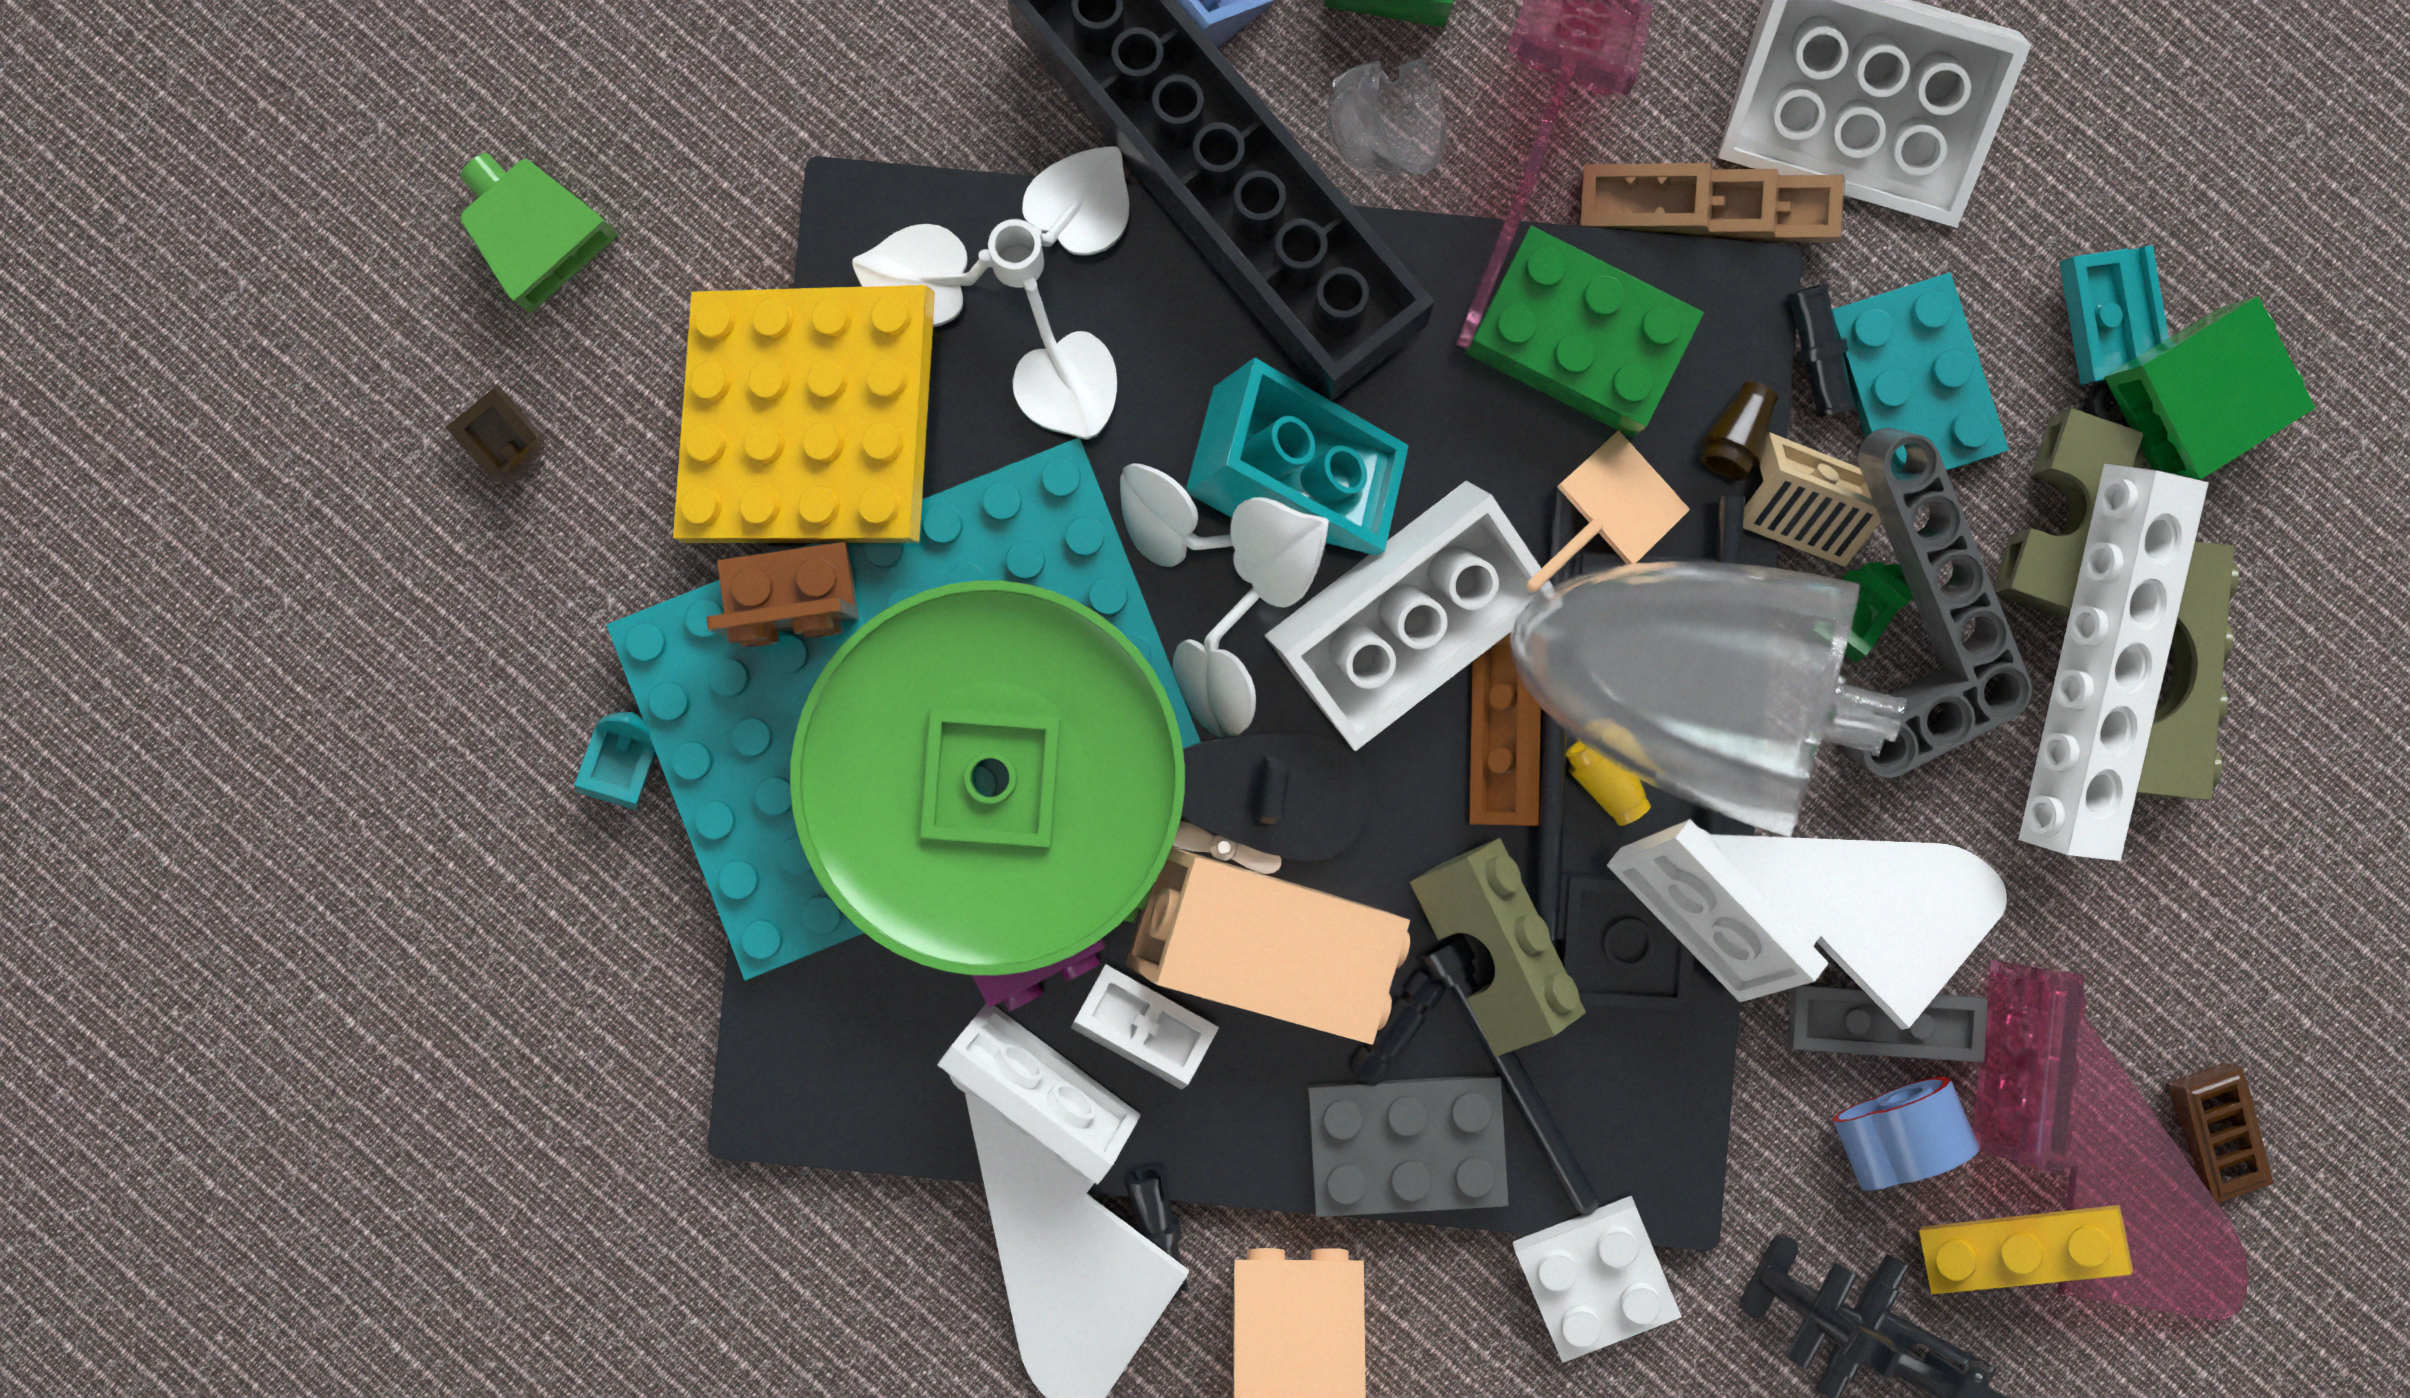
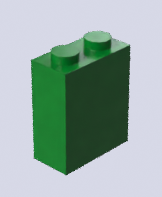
M2259 296L2214 310L2104 376L2130 428L2144 433L2140 448L2151 469L2196 480L2203 479L2316 409L2305 388V382L2301 373L2292 363L2277 333L2276 324L2271 315L2265 310Z

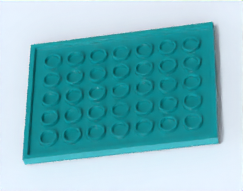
M1080 438L1073 439L922 499L919 543H847L849 544L859 620L843 622L844 633L820 638H805L804 634H794V630L778 632L780 642L772 645L741 648L740 643L728 644L726 636L708 631L706 621L707 616L724 614L720 580L606 624L643 721L650 731V739L744 980L864 933L835 905L821 886L807 860L799 840L793 816L790 792V764L794 737L801 712L813 685L826 664L841 645L861 626L901 600L929 589L953 583L1008 581L1044 588L1078 601L1100 614L1118 628L1138 648L1153 668L1167 693L1175 713L1183 748L1201 742ZM811 543L801 548L833 543ZM988 759L981 762L975 768L973 784L976 790L983 796L995 797L1007 788L1009 772L1001 761Z

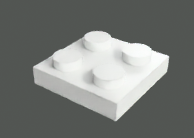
M1632 1196L1600 1207L1590 1214H1582L1513 1241L1518 1260L1562 1363L1682 1317Z

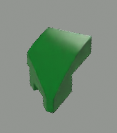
M1883 561L1869 562L1858 570L1848 571L1835 584L1806 624L1855 663L1867 656L1897 611L1910 603L1913 598L1899 563L1884 565Z

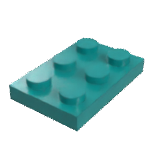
M1951 272L1832 309L1839 338L1845 337L1849 350L1843 353L1853 399L1856 401V410L1865 437L1875 430L1882 428H1894L1922 435L1933 442L1946 471L2009 451ZM1904 445L1896 449L1891 457L1890 467L1893 475L1899 472L1906 462L1907 454Z

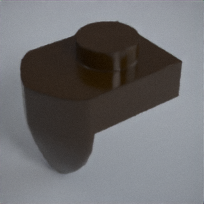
M499 385L495 386L445 427L483 469L488 478L494 482L506 483L530 477L538 466L545 447L543 435Z

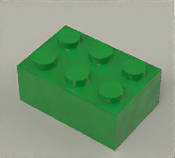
M1531 225L1516 251L1465 354L1634 438L1647 427L1704 312Z

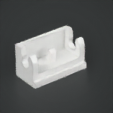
M1108 965L1104 966L1071 1026L1073 1030L1181 1090L1190 1083L1219 1029L1216 1025Z

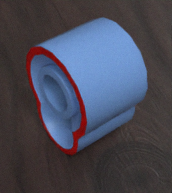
M1932 1077L1899 1086L1872 1099L1848 1107L1836 1114L1832 1119L1859 1186L1865 1191L1879 1190L1939 1175L1966 1163L1980 1150L1949 1077Z

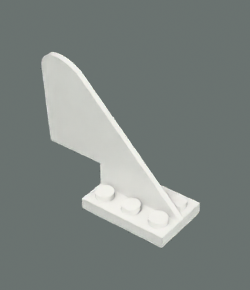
M1687 820L1621 847L1607 864L1613 873L1739 1002L1815 982L1828 964V961L1813 947L1817 942L1901 1030L1911 1027L2001 918L2007 904L2004 883L1995 870L1978 856L1967 850L1940 843L1711 835L1705 830L1698 828L1691 820Z
M986 1003L951 1045L938 1063V1066L949 1073L952 1082L965 1092L1020 1355L1031 1380L1046 1398H1106L1187 1277L1189 1270L1086 1194L1094 1183H1100L1113 1166L1141 1114L996 1006L989 1008Z

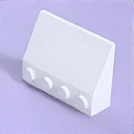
M1764 0L1717 157L1754 169H1777L1779 175H1844V195L1957 228L2031 44L2019 31L1913 0Z

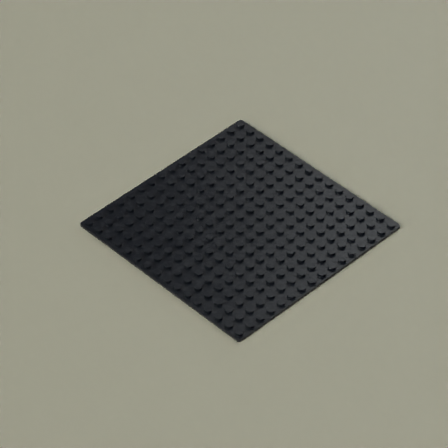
M822 156L809 159L805 167L793 289L862 287L853 268V259L873 249L893 233L919 224H933L944 227L959 238L967 253L968 262L964 272L967 273L979 260V252L983 249L989 250V237L997 225L1011 219L1026 221L1022 211L1023 199L1028 186L1036 176ZM1126 184L1130 208L1129 220L1122 237L1107 250L1085 256L1068 252L1063 248L1058 239L1049 247L1042 246L1044 267L1036 282L1056 343L1073 332H1089L1107 347L1113 358L1117 374V396L1112 415L1106 426L1096 437L1090 439L1080 438L1173 671V659L1178 645L1188 639L1195 640L1204 645L1206 636L1253 588V585L1241 578L1236 571L1233 561L1235 552L1233 546L1204 550H1192L1187 547L1184 560L1172 567L1159 566L1143 556L1130 539L1123 519L1120 496L1122 468L1136 463L1152 467L1173 478L1186 490L1213 387L1254 357L1321 396L1323 395L1146 186ZM1352 205L1435 301L1428 325L1332 401L1409 445L1388 540L1463 482L1468 481L1493 496L1542 569L1549 562L1554 487L1563 482L1618 431L1465 354L1516 251L1532 225L1704 312L1647 427L1634 438L1624 433L1622 434L1690 509L1645 555L1715 559L1720 495L1745 497L1746 506L1764 480L1760 467L1756 470H1751L1745 480H1732L1714 473L1700 459L1704 450L1701 440L1738 395L1743 383L1746 381L1764 384L1776 392L1778 401L1772 412L1768 433L1770 432L1787 439L1797 328L1791 301L1788 300L1787 294L1800 290L1802 254L1798 248L1791 245ZM988 267L973 285L961 286L963 307L960 314L954 320L944 325L933 327L922 499L1078 438L1039 426L1031 421L1017 404L1013 391V378L1019 361L1028 352L1036 349H1045L1046 347L1041 338L1024 287L1015 288L1005 285L996 277L993 267ZM1189 495L1198 513V522L1192 533L1199 537L1231 534L1232 517ZM1579 510L1577 534L1589 524L1588 520ZM1744 528L1735 636L1730 835L1754 836L1779 541ZM1599 533L1578 551L1617 554ZM768 543L767 553L798 549L811 543ZM1325 543L1319 567L1304 596L1296 603L1287 607H1277L1268 604L1260 597L1224 634L1219 642L1218 650H1227L1242 662L1251 676L1255 688L1256 704L1254 717L1251 724L1241 735L1269 733L1321 735L1343 743L1361 760L1371 782L1372 809L1364 831L1347 850L1327 860L1298 861L1280 857L1281 866L1279 870L1265 875L1384 910L1410 920L1407 929L1410 936L1409 951L1403 965L1395 970L1389 990L1393 1004L1398 997L1403 999L1407 994L1404 988L1414 974L1420 970L1425 971L1419 956L1441 941L1459 934L1455 933L1440 940L1437 939L1410 881L1447 860L1501 838L1509 857L1515 861L1519 868L1521 881L1534 905L1538 826L1470 824L1473 661L1357 751L1350 747L1300 685L1264 635L1369 555L1368 553ZM1546 605L1511 631L1542 634L1540 753ZM1571 616L1566 752L1573 744L1598 729L1608 727L1615 737H1623L1651 808L1636 821L1619 826L1615 819L1568 772L1571 763L1566 757L1562 875L1571 873L1616 876L1607 864L1621 847L1687 820H1691L1698 828L1704 830L1710 623ZM1191 716L1201 742L1218 739L1199 725ZM1181 816V820H1180V821H1185V822L1191 823V822L1188 821L1186 818H1184L1183 816ZM1204 829L1205 831H1207V832L1211 833L1212 835L1216 836V834H1214V833H1212V832H1210V831ZM1189 851L1195 854L1215 859L1212 857L1210 852ZM1232 859L1228 861H1222L1228 864L1248 869ZM1139 909L1135 923L1123 920L1115 929L1103 937L1107 946L1095 953L1100 965L1067 982L1061 971L1038 983L1043 992L1041 996L1010 1012L1004 1001L994 1005L1141 1114L1113 1166L1100 1183H1094L1087 1193L1129 1197L1127 1187L1124 1184V1176L1126 1174L1131 1175L1130 1171L1133 1169L1151 1165L1164 1169L1169 1201L1315 1214L1308 1085L1364 1082L1352 1073L1350 1062L1362 1045L1367 1048L1369 1046L1368 1043L1156 985L1125 965L1142 909ZM863 933L744 980L728 939L708 1137V1150L710 1154L715 1158L984 1183L965 1092L952 1082L949 1073L938 1066V1063L951 1045L986 1004L973 976L921 965L894 953L874 941L866 933ZM1463 933L1476 955L1472 960L1476 972L1472 976L1481 989L1494 980V961L1488 948L1478 938ZM1562 939L1551 940L1560 958ZM1694 956L1690 1011L1583 1006L1586 1013L1557 1035L1516 1049L1515 1052L1598 1197L1596 1209L1632 1196L1652 1246L1708 1251L1717 1247L1721 1235L1740 1002ZM1105 965L1110 966L1219 1027L1190 1083L1182 1090L1071 1028ZM1449 987L1446 988L1444 996L1433 1011L1428 1008L1423 1014L1427 1019L1397 1060L1393 1057L1390 1059L1388 1064L1391 1068L1381 1081L1496 1075L1498 1072ZM1501 1079L1508 1206L1344 1215L1339 1217L1534 1234L1580 1216L1582 1213H1579L1574 1208Z

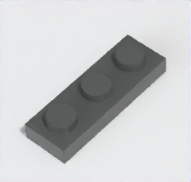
M1801 985L1791 988L1787 1047L1793 1050L1984 1062L1988 999L1980 996L1937 994L1911 1027L1901 1030L1862 988Z

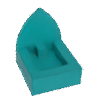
M617 712L608 714L597 722L574 784L575 792L637 811L656 756L650 739V731L639 715L634 712Z

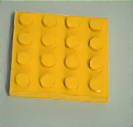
M927 285L691 292L673 538L683 543H919L935 292Z

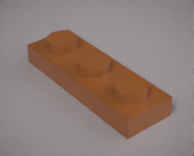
M1510 632L1473 660L1470 824L1539 825L1541 633Z

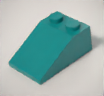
M1254 357L1213 387L1185 491L1194 498L1230 517H1233V513L1238 505L1248 499L1260 497L1277 501L1298 512L1328 519L1329 524L1325 543L1378 556L1385 552L1409 445Z

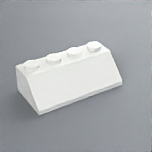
M1465 481L1387 541L1385 552L1378 556L1369 554L1264 636L1350 747L1357 751L1559 594L1550 580L1536 592H1530L1527 589V582L1541 567L1493 496Z

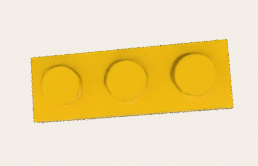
M2120 1205L1923 1226L1919 1230L1931 1295L2131 1275L2133 1272Z

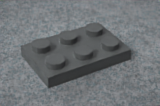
M1498 1074L1381 1081L1375 1086L1365 1082L1308 1085L1316 1217L1508 1206L1501 1077Z

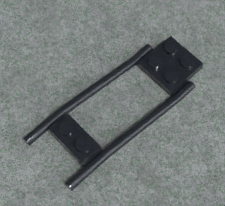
M1554 487L1549 561L1577 534L1578 509L1558 487ZM1721 495L1719 497L1715 559L1644 555L1630 568L1618 554L1577 552L1549 579L1559 595L1546 604L1539 825L1534 908L1546 923L1550 940L1562 939L1560 960L1566 973L1575 982L1579 999L1583 1006L1690 1011L1694 955L1617 876L1571 873L1562 875L1571 616L1710 623L1704 830L1711 835H1730L1735 636L1745 497Z

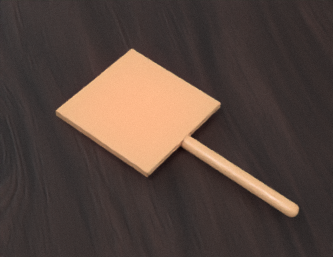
M1619 430L1557 486L1588 520L1589 524L1527 582V589L1530 592L1538 591L1597 533L1606 540L1631 568L1690 510Z

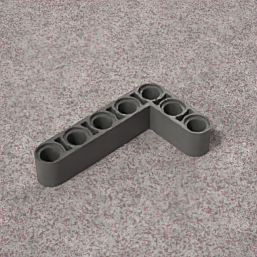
M1882 428L1875 430L1865 438L1859 450V466L1942 668L1854 712L1842 725L1839 741L1842 751L1849 759L1879 777L1893 778L1903 775L2015 718L2029 704L2032 686L1937 448L1931 440L1922 435L1894 428ZM1904 445L1907 454L1906 462L1903 468L1893 475L1890 467L1891 457L1896 449ZM1927 503L1930 510L1929 520L1921 530L1916 532L1914 526L1915 515L1919 508ZM1951 561L1953 567L1952 576L1948 583L1939 588V572L1946 563ZM1974 618L1976 624L1974 633L1966 642L1962 643V629L1969 620ZM1997 674L1998 681L1995 690L1988 697L1984 698L1986 683ZM1941 703L1942 711L1940 717L1934 724L1927 726L1929 712L1935 705ZM1886 731V741L1882 749L1876 754L1871 755L1870 747L1872 741L1878 734Z

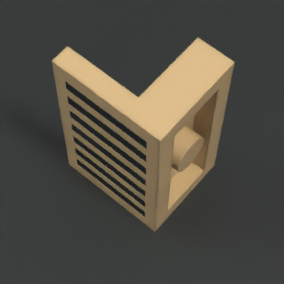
M1768 433L1760 465L1764 482L1744 507L1743 528L1846 567L1881 522L1860 468L1773 433Z

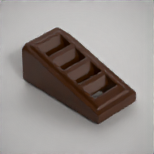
M2223 1062L2165 1083L2209 1203L2215 1205L2274 1184L2251 1092L2242 1067ZM2222 1095L2224 1104L2204 1111L2203 1100ZM2230 1116L2233 1126L2211 1134L2209 1133L2207 1124ZM2238 1139L2241 1146L2240 1149L2218 1157L2215 1156L2214 1147ZM2245 1161L2247 1162L2249 1173L2222 1182L2220 1170Z

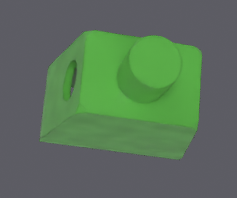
M483 153L473 158L461 171L460 178L478 197L462 212L460 216L461 222L507 295L529 313L536 310L618 236V233L595 211L526 158L520 160L508 172H505L489 153Z

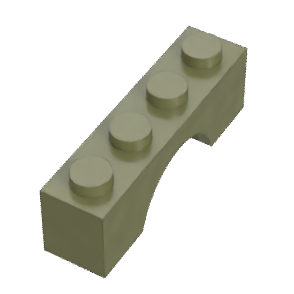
M2205 542L2194 543L2170 646L2173 664L2172 679L2165 698L2155 711L2136 795L2184 800H2212L2213 788L2220 781L2222 758L2220 753L2216 751L2218 726L2224 721L2228 708L2227 693L2222 688L2223 668L2233 648V631L2227 625L2229 600L2234 597L2239 583L2238 566L2233 562L2234 545Z

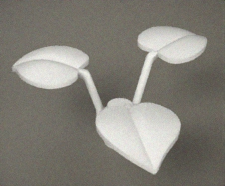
M1117 146L1094 148L1073 154L1052 164L1038 174L1030 183L1024 195L1022 211L1026 221L1011 219L997 225L989 237V250L983 249L979 252V260L967 273L964 272L968 259L962 242L948 229L933 224H919L906 227L893 233L873 249L853 259V268L862 287L927 285L935 292L933 327L941 326L954 320L960 314L963 307L961 286L973 285L988 267H993L996 277L1005 285L1015 288L1024 287L1041 338L1046 347L1045 349H1036L1025 354L1015 369L1013 391L1022 412L1031 421L1043 428L1082 439L1096 437L1108 423L1117 396L1116 367L1109 350L1098 338L1084 331L1073 332L1056 343L1036 280L1040 277L1044 267L1042 246L1049 247L1058 239L1063 248L1068 252L1085 256L1107 250L1122 237L1129 220L1130 203L1123 171L1122 154Z
M1130 464L1122 468L1123 473L1120 477L1121 507L1130 539L1143 556L1159 566L1172 567L1184 560L1187 547L1192 550H1204L1233 546L1235 549L1233 561L1236 571L1241 578L1253 585V588L1206 636L1204 645L1192 639L1185 640L1178 645L1173 659V673L1190 715L1199 725L1217 738L1240 736L1251 724L1254 717L1256 704L1255 688L1252 678L1242 662L1231 652L1222 649L1218 650L1219 642L1224 634L1260 597L1268 604L1277 607H1287L1296 603L1304 596L1319 567L1329 521L1322 517L1298 512L1271 499L1255 497L1242 502L1234 511L1231 521V534L1199 537L1192 533L1198 522L1197 508L1184 488L1173 478L1157 469L1143 464Z

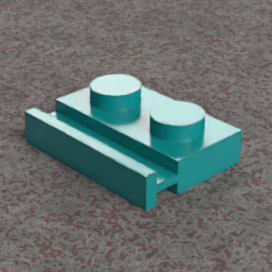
M2153 245L2129 250L2127 248L2073 256L2059 261L2080 385L2105 381L2104 376L2169 338Z

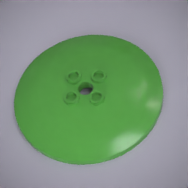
M969 581L929 589L903 599L877 614L841 645L813 685L801 712L791 756L790 792L793 816L799 840L807 860L823 889L855 926L877 943L921 965L968 975H1004L1049 966L1079 953L1115 929L1138 906L1162 871L1175 842L1185 794V762L1180 731L1167 693L1153 668L1138 648L1118 628L1100 614L1078 601L1051 590L1008 581ZM988 759L1001 761L1009 772L1007 788L995 797L983 796L976 790L973 784L975 768L981 762Z

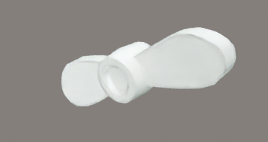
M1180 821L1173 844L1174 847L1189 851L1210 852L1212 857L1218 861L1232 859L1246 868L1262 874L1274 873L1281 866L1280 856L1263 853L1219 835L1214 836L1189 822Z

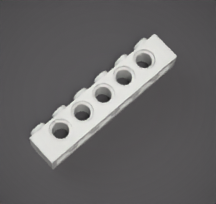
M2104 464L2019 840L2066 855L2121 861L2209 482L2156 470Z

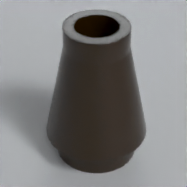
M1746 381L1743 383L1738 395L1701 440L1704 450L1700 459L1708 469L1725 478L1745 480L1751 470H1756L1760 467L1772 412L1778 401L1776 392L1758 382Z

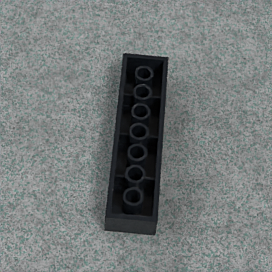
M1008 0L1011 25L1015 33L1110 145L1117 146L1120 149L1122 159L1325 398L1333 401L1428 325L1435 301L1176 0Z

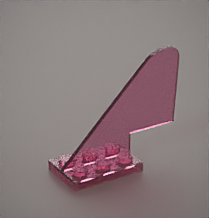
M1523 0L1505 51L1517 55L1518 60L1523 65L1533 70L1551 72L1555 69L1556 73L1474 290L1456 345L1468 349L1538 178L1555 119L1572 77H1577L1578 82L1592 92L1603 95H1611L1617 92L1629 97L1639 73L1654 5L1641 0Z
M1991 960L1987 994L1984 1062H1980L1973 1134L1980 1148L1979 1151L2039 1170L2064 1172L2065 1165H2070L2066 1211L2120 1205L2133 1267L2131 1275L2058 1282L2057 1292L2067 1296L2213 1320H2223L2233 1316L2242 1307L2246 1299L2248 1286L2247 1263L2238 1234L2084 1015L2086 1008V999L2083 992L2085 974L2016 962Z

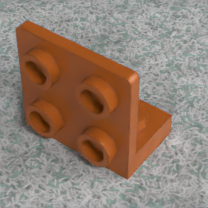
M846 542L717 560L724 614L707 616L706 621L708 631L726 636L728 644L740 643L741 648L772 645L780 642L778 632L794 630V634H804L805 638L834 636L844 633L843 622L859 620L849 544Z

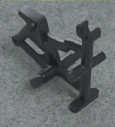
M1778 1234L1771 1240L1741 1297L1740 1306L1742 1310L1752 1318L1764 1316L1775 1297L1804 1318L1785 1357L1805 1369H1809L1826 1336L1835 1342L1825 1361L1827 1367L1815 1387L1816 1390L1829 1398L1841 1397L1850 1378L1854 1379L1862 1363L1889 1380L1892 1374L1937 1398H2011L1989 1386L1990 1380H1992L1997 1371L1995 1366L1890 1312L1900 1293L1897 1289L1910 1266L1886 1253L1875 1276H1870L1855 1307L1852 1308L1844 1304V1301L1858 1275L1834 1262L1819 1291L1792 1278L1787 1273L1798 1254V1244L1790 1236ZM1914 1344H1923L1965 1366L1964 1371L1930 1352H1927L1923 1360L1908 1349Z

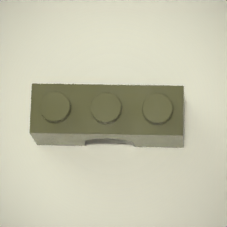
M2073 408L2049 418L2030 476L2051 483L2064 494L2069 508L2068 521L2058 536L2033 528L2010 535L1993 585L1997 596L2061 618L2070 616L2104 464L2142 468L2143 454L2139 453L2138 449L2144 434L2143 432Z
M1501 838L1447 860L1410 881L1438 940L1455 933L1470 934L1478 938L1492 955L1495 965L1494 980L1469 996L1467 1000L1495 1057L1553 1037L1586 1013L1579 999L1577 986L1566 973L1550 940L1548 927L1537 914L1521 881L1519 868L1515 861L1509 857Z

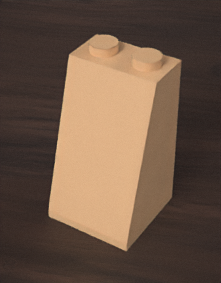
M1172 847L1167 861L1156 879L1146 910H1141L1125 965L1159 986L1373 1045L1377 1030H1381L1385 1026L1390 1015L1392 1000L1389 990L1395 970L1403 965L1409 951L1410 936L1407 929L1410 920L1371 906Z
M1275 1248L1248 1249L1247 1260L1234 1261L1233 1398H1366L1364 1261H1349V1250L1314 1249L1311 1250V1260H1285V1250Z

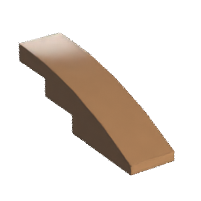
M1711 163L1584 164L1580 226L1737 241L1841 243L1845 178L1844 175H1779L1777 169L1713 170Z

